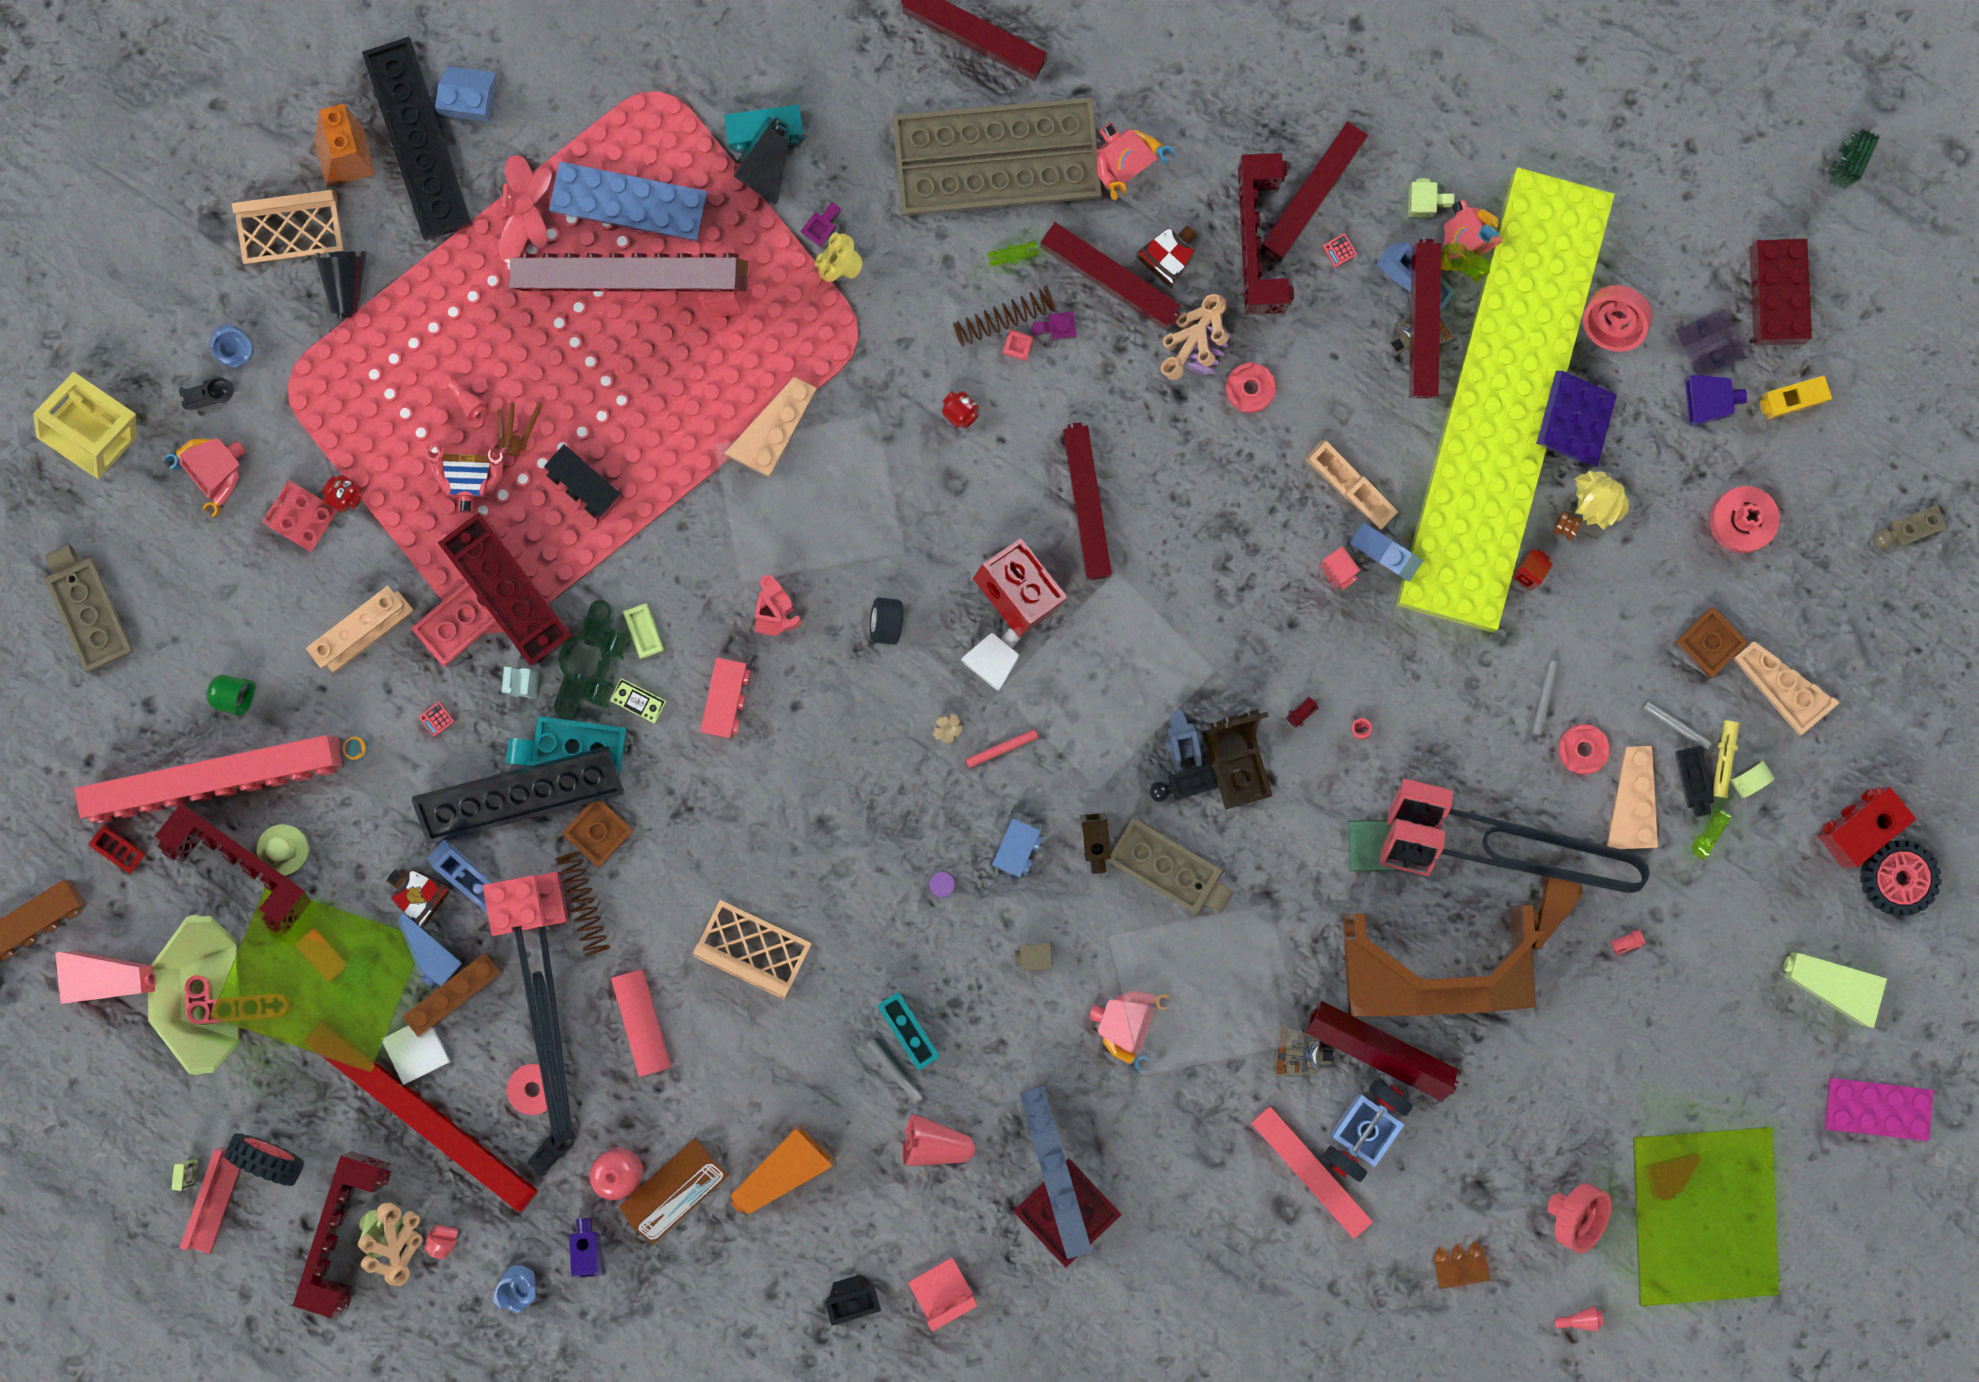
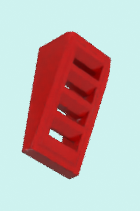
M105 823L88 844L89 847L130 875L146 855V853ZM107 833L111 837L102 847L99 843ZM117 840L119 843L111 853L107 851L113 841ZM124 845L128 849L121 856V858L118 859L115 856ZM133 851L136 855L127 866L124 861Z

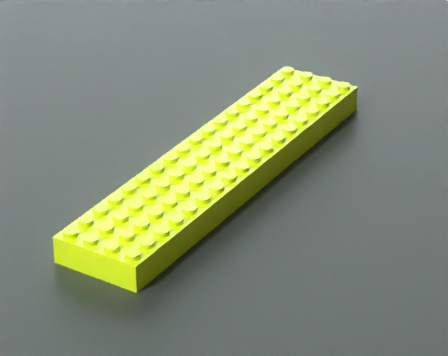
M1518 167L1513 172L1497 228L1503 242L1491 250L1410 552L1422 559L1423 562L1410 582L1404 578L1402 579L1395 606L1492 633L1498 630L1546 452L1545 447L1536 443L1556 371L1567 372L1615 194Z

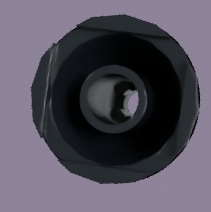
M355 251L325 252V258H321L320 253H315V260L331 313H337V318H352V313H357L366 251H361V256H356Z

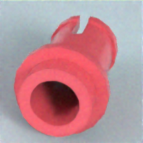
M1631 930V934L1610 941L1616 956L1637 947L1642 949V945L1646 944L1640 930L1636 932Z

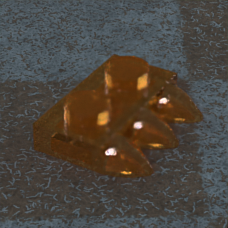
M1473 1241L1471 1243L1468 1256L1460 1245L1455 1244L1451 1252V1259H1449L1444 1249L1441 1247L1437 1248L1434 1254V1267L1439 1289L1490 1281L1486 1255L1477 1242Z

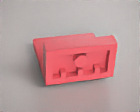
M288 479L262 520V523L309 552H312L337 513V510Z
M954 1258L942 1262L909 1281V1286L928 1319L927 1323L932 1332L978 1305Z

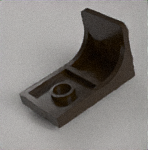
M1259 709L1239 716H1230L1210 723L1211 728L1202 731L1225 810L1273 796L1256 738L1257 726L1262 719L1269 717L1268 712L1259 713Z

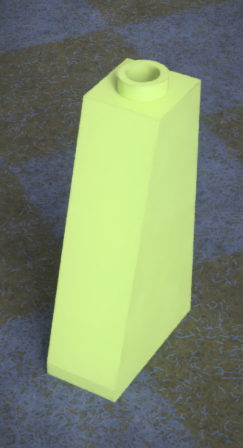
M1791 952L1790 956H1787L1783 970L1786 971L1785 978L1861 1026L1874 1028L1887 978L1800 953Z

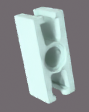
M504 667L501 692L512 697L522 696L537 699L540 674L531 669Z

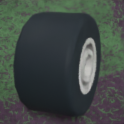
M877 597L873 602L870 615L869 630L871 641L874 643L896 645L900 639L903 625L902 602L898 599Z

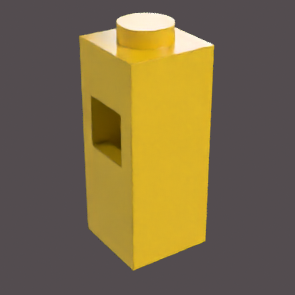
M1825 375L1766 392L1760 396V409L1767 416V419L1770 420L1827 403L1832 400V396Z

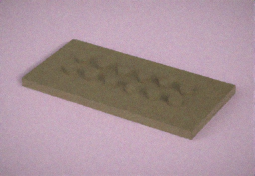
M1092 97L893 115L902 216L1095 199L1102 196L1100 178L1097 176L1096 158L1098 153Z

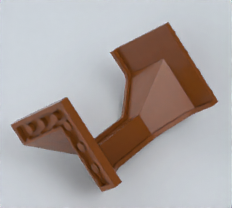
M1510 905L1512 947L1490 975L1422 979L1371 942L1366 934L1365 913L1342 914L1348 1014L1353 1017L1479 1013L1536 1007L1532 945L1545 931L1535 930V926H1538V912L1533 910V905Z

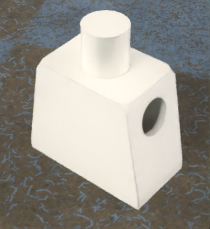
M1010 628L1001 639L991 633L961 659V662L999 692L1019 658V654L1012 648L1021 637L1019 638Z

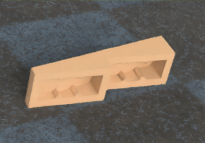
M1320 441L1304 458L1379 530L1397 514L1398 511L1364 476H1360L1327 441Z

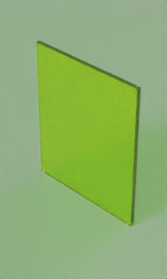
M264 888L210 1017L371 1072L415 964L402 931L310 899L311 903L285 935L281 931H278L276 934L264 925L265 922L261 920L263 916L259 908L271 894L270 891Z
M1765 1126L1633 1137L1639 1305L1646 1307L1779 1295L1773 1127Z

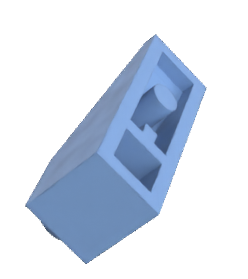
M1407 242L1390 244L1377 262V265L1394 282L1411 292L1412 247ZM1442 277L1440 311H1443L1455 292Z
M1364 522L1350 542L1351 545L1409 582L1423 562L1422 559Z
M444 839L427 857L431 866L487 913L483 885L493 882L460 851Z
M403 913L398 919V924L418 972L423 976L421 980L431 989L434 987L438 989L462 963Z

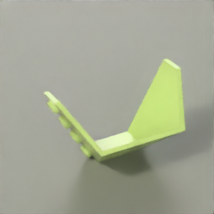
M191 915L185 918L151 965L156 976V992H148V1021L185 1070L192 1075H202L204 1073H214L240 1044V1022L205 1025L190 1022L186 1016L185 983L191 976H203L211 982L213 999L239 997L238 940L211 916ZM201 980L194 982L192 986L193 992L195 994L203 992L204 983ZM226 1003L221 1006L220 1015L224 1018L229 1017L232 1013V1007ZM198 1006L194 1010V1017L197 1020L203 1019L206 1015V1010L203 1006Z

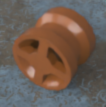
M1563 510L1556 521L1552 533L1556 535L1562 534L1567 540L1572 541L1581 525L1582 518L1569 516V513Z

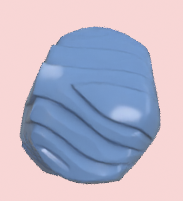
M225 324L217 327L211 335L209 345L218 362L236 368L251 359L254 346L251 339L242 329L237 328L235 325Z
M511 1266L506 1269L494 1293L493 1299L499 1309L507 1308L513 1312H521L532 1303L536 1297L534 1272L524 1266Z

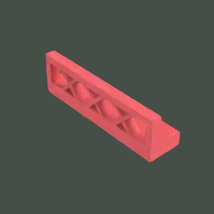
M220 1147L213 1151L180 1249L187 1251L193 1248L207 1254H211L241 1171L240 1168L225 1159L224 1154L227 1148Z

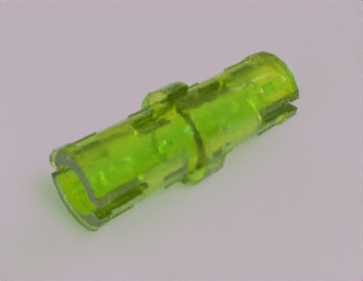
M1033 240L1016 246L1009 244L1008 248L986 252L988 259L999 257L989 261L990 268L1008 262L1015 264L1017 260L1039 256L1038 249L1027 251L1029 248L1037 247L1036 241Z

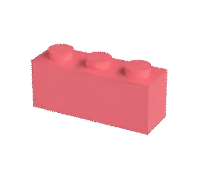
M716 657L700 730L701 733L732 739L733 734L738 735L740 720H737L738 710H743L746 695H742L743 687L749 684L751 670H747L748 665L746 663Z

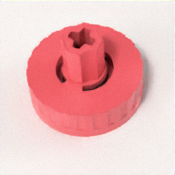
M1610 285L1596 291L1590 298L1583 315V326L1588 337L1598 346L1616 352L1629 351L1638 347L1646 338L1652 324V308L1647 299L1635 289L1621 285ZM1606 312H1607V317H1608V319L1611 321V323H1610V322L1606 319V317H1605V316H1606Z
M1741 486L1729 490L1715 501L1710 512L1709 524L1713 537L1722 547L1735 553H1750L1766 546L1772 541L1780 524V514L1775 501L1768 493L1753 486ZM1733 511H1735V514H1734V523H1735V526H1736L1739 530L1749 531V535H1748V532L1738 531V530L1734 527V525H1733V523H1732V516H1733V513H1734ZM1751 513L1753 518L1748 521L1746 517Z
M1589 1183L1580 1184L1573 1189L1568 1197L1559 1192L1552 1195L1548 1202L1547 1212L1557 1217L1555 1223V1238L1557 1242L1579 1254L1589 1251L1599 1241L1608 1225L1612 1211V1200L1607 1192Z

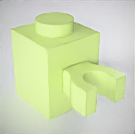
M1416 179L1409 186L1408 217L1433 218L1437 213V207L1452 208L1454 204V194H1437V183L1431 182L1430 179Z

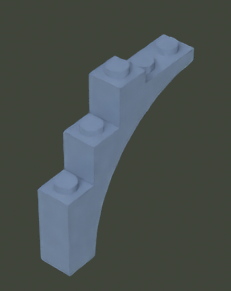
M1041 1086L1021 1092L1019 1094L1066 1257L1070 1259L1092 1252L1045 1088Z

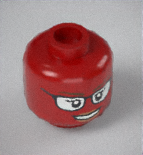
M952 391L942 401L945 404L942 414L955 428L964 427L966 429L979 417L977 413L979 405L965 391H960L956 394Z
M344 475L332 476L322 490V493L325 494L324 501L341 513L348 511L350 508L355 510L362 499L359 496L360 486Z

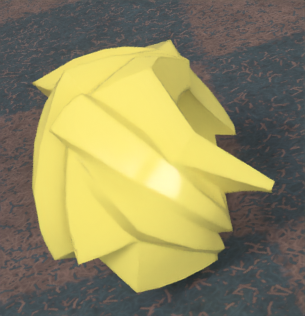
M1588 471L1586 474H1581L1575 478L1577 482L1575 485L1578 488L1576 491L1578 507L1575 513L1582 514L1583 521L1587 519V525L1597 523L1605 530L1609 525L1612 526L1615 522L1621 521L1628 514L1629 500L1625 495L1624 486L1615 481V479L1608 477L1605 472Z

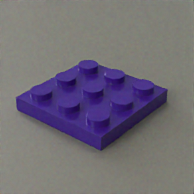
M1556 371L1536 444L1590 467H1598L1617 395L1567 372Z

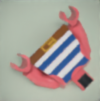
M437 443L436 448L438 452L436 453L431 452L429 445H427L425 455L430 459L433 475L442 491L447 492V495L452 498H459V512L474 513V499H487L488 494L492 493L502 480V458L506 454L505 448L500 450V455L494 453V446H492L488 451V455L443 454L442 458L440 457L442 452L440 444Z

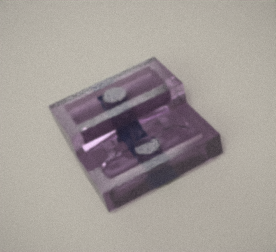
M1724 309L1715 311L1676 329L1685 353L1697 375L1703 376L1745 357L1738 335L1733 333Z

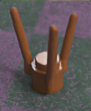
M541 402L537 403L521 441L519 440L520 435L512 434L515 403H510L507 433L505 435L503 410L498 409V447H500V450L505 448L506 455L520 456V450H526L528 438L542 407Z

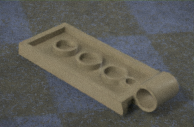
M70 544L45 554L46 561L54 573L45 576L44 581L84 672L89 673L133 653V648L93 557L89 556L79 562L77 554ZM75 576L76 580L72 583L71 578Z
M1133 817L1114 847L1111 859H1107L1108 863L1198 916L1203 904L1222 914L1234 893L1226 886L1217 882L1224 871ZM1198 882L1202 885L1200 890L1195 888V884Z

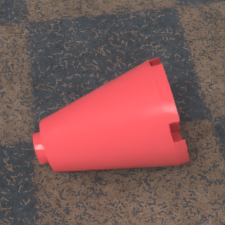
M910 1116L905 1133L908 1134L907 1141L903 1142L902 1148L903 1164L922 1166L967 1162L969 1158H973L975 1143L972 1142L970 1136L922 1116Z

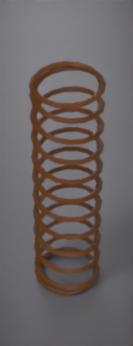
M1044 286L1047 300L1042 290L1038 289L1043 312L1032 292H1029L1034 315L1031 313L1023 296H1020L1025 319L1014 300L1011 299L1016 323L1006 305L1002 302L1007 327L995 306H993L998 330L991 321L987 311L984 310L989 334L976 313L975 319L979 336L968 317L965 318L970 340L960 322H953L961 346L964 348L962 333L967 342L972 345L971 330L976 338L981 341L982 333L980 326L988 337L991 336L990 324L996 333H1000L999 320L1003 327L1008 330V316L1015 326H1018L1017 313L1022 321L1026 323L1028 320L1026 309L1034 319L1037 317L1036 307L1045 316V303L1050 311L1055 312V305L1048 288Z
M577 851L555 858V861H558L556 865L579 862L560 871V875L583 871L562 881V884L585 881L566 890L564 893L588 890L568 900V903L590 900L573 908L570 911L572 913L594 909L573 920L574 922L596 919L579 927L576 930L578 932L600 928L579 939L580 941L602 938L583 947L582 950L584 951L597 949L584 954V956L610 949V945L591 947L604 941L607 936L589 937L602 931L604 926L585 928L601 920V917L583 918L596 912L598 907L582 908L595 901L594 897L578 899L590 893L593 889H576L588 883L590 880L588 878L572 880L587 871L586 869L570 870L579 866L584 861L582 859L569 860L581 853Z

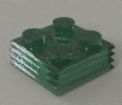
M1864 128L1858 133L1852 132L1848 139L1844 138L1838 149V152L1841 153L1838 161L1834 160L1828 171V174L1831 175L1829 179L1830 184L1834 183V186L1838 185L1839 188L1843 187V190L1859 181L1880 139L1879 135L1875 136L1874 133H1870V130L1866 131Z

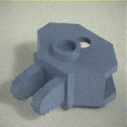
M1175 709L1170 714L1171 728L1168 729V739H1164L1167 753H1172L1174 766L1177 771L1182 770L1181 759L1192 756L1196 766H1201L1200 747L1203 746L1200 732L1195 731L1193 723L1187 724L1184 712Z

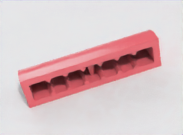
M644 969L611 978L638 1076L641 1077L670 1068V1060Z

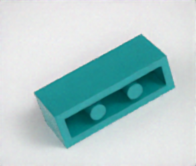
M799 104L724 114L730 150L744 152L768 116L772 119L777 117L788 125L786 128L789 130L788 146L799 144V141L804 140Z
M900 991L877 1005L918 1071L941 1056Z

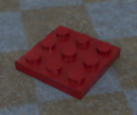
M1067 1158L1066 1164L1091 1245L1122 1214L1070 1158ZM1043 1181L1013 1212L1066 1268L1077 1257L1070 1259L1066 1257L1046 1185Z

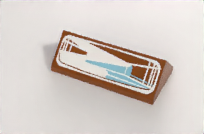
M695 1137L626 1199L619 1208L631 1227L653 1245L722 1183L729 1174Z

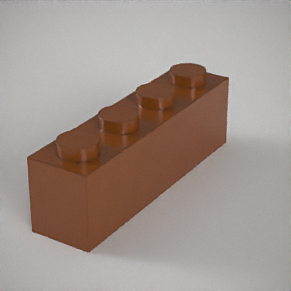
M63 879L0 919V960L2 962L15 956V950L21 946L26 948L38 941L37 936L42 933L49 934L60 927L58 923L66 918L68 921L72 920L82 913L81 909L87 906L72 880Z
M484 953L407 1012L402 1018L416 1036L421 1038L503 974L488 954Z

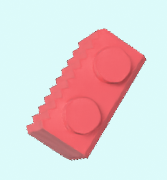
M1343 546L1327 556L1318 566V568L1322 569L1321 572L1324 573L1330 584L1333 585V589L1339 587L1342 590L1346 589L1358 579L1356 574L1361 571Z

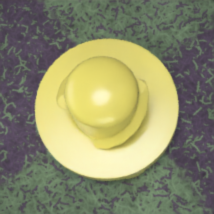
M837 232L832 234L828 246L823 253L818 255L815 261V266L819 268L820 278L827 282H832L841 276L853 279L860 273L863 265L860 255L854 251L853 239L846 234H838Z

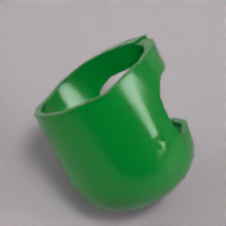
M218 675L208 685L206 692L207 702L215 710L237 716L244 715L252 704L256 684L248 679ZM247 684L244 702L236 706L238 694L241 688Z

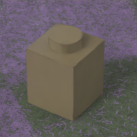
M1051 944L1020 945V950L1015 951L1016 966H1021V971L1052 969Z

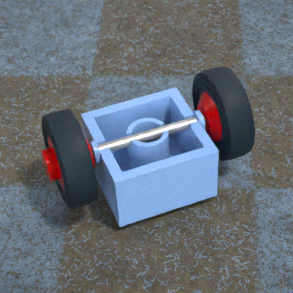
M1375 1080L1371 1084L1369 1091L1377 1097L1378 1102L1382 1105L1377 1106L1358 1093L1329 1134L1347 1147L1349 1153L1339 1151L1330 1145L1323 1154L1325 1159L1335 1165L1332 1168L1344 1178L1349 1175L1358 1182H1361L1368 1172L1359 1165L1358 1160L1354 1156L1357 1157L1358 1155L1376 1167L1404 1126L1403 1123L1387 1112L1389 1110L1397 1111L1403 1116H1407L1413 1108L1412 1103L1402 1097L1404 1092L1392 1084L1388 1087L1379 1080Z

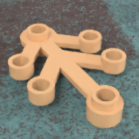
M1210 294L1203 300L1202 307L1188 313H1181L1176 324L1183 330L1175 334H1167L1163 338L1162 343L1169 351L1176 350L1180 342L1187 340L1176 358H1167L1161 365V372L1168 379L1177 380L1182 377L1184 372L1183 364L1197 342L1199 350L1197 360L1204 367L1213 364L1215 356L1209 351L1207 327L1210 322H1212L1213 327L1211 339L1219 346L1224 345L1228 341L1229 336L1223 330L1221 317L1226 309L1227 302L1221 295ZM1200 319L1198 324L1193 325L1194 320Z
M383 1203L378 1207L377 1215L378 1219L384 1224L386 1245L376 1242L370 1235H364L359 1239L358 1247L365 1253L373 1252L388 1257L389 1265L379 1263L373 1255H367L363 1258L361 1267L368 1273L376 1272L385 1275L384 1279L389 1285L401 1286L408 1280L410 1275L407 1264L423 1241L422 1236L413 1231L419 1224L420 1217L413 1211L405 1213L402 1217L404 1226L397 1237L395 1224L401 1217V1210L393 1203ZM404 1244L408 1245L400 1257L399 1253Z

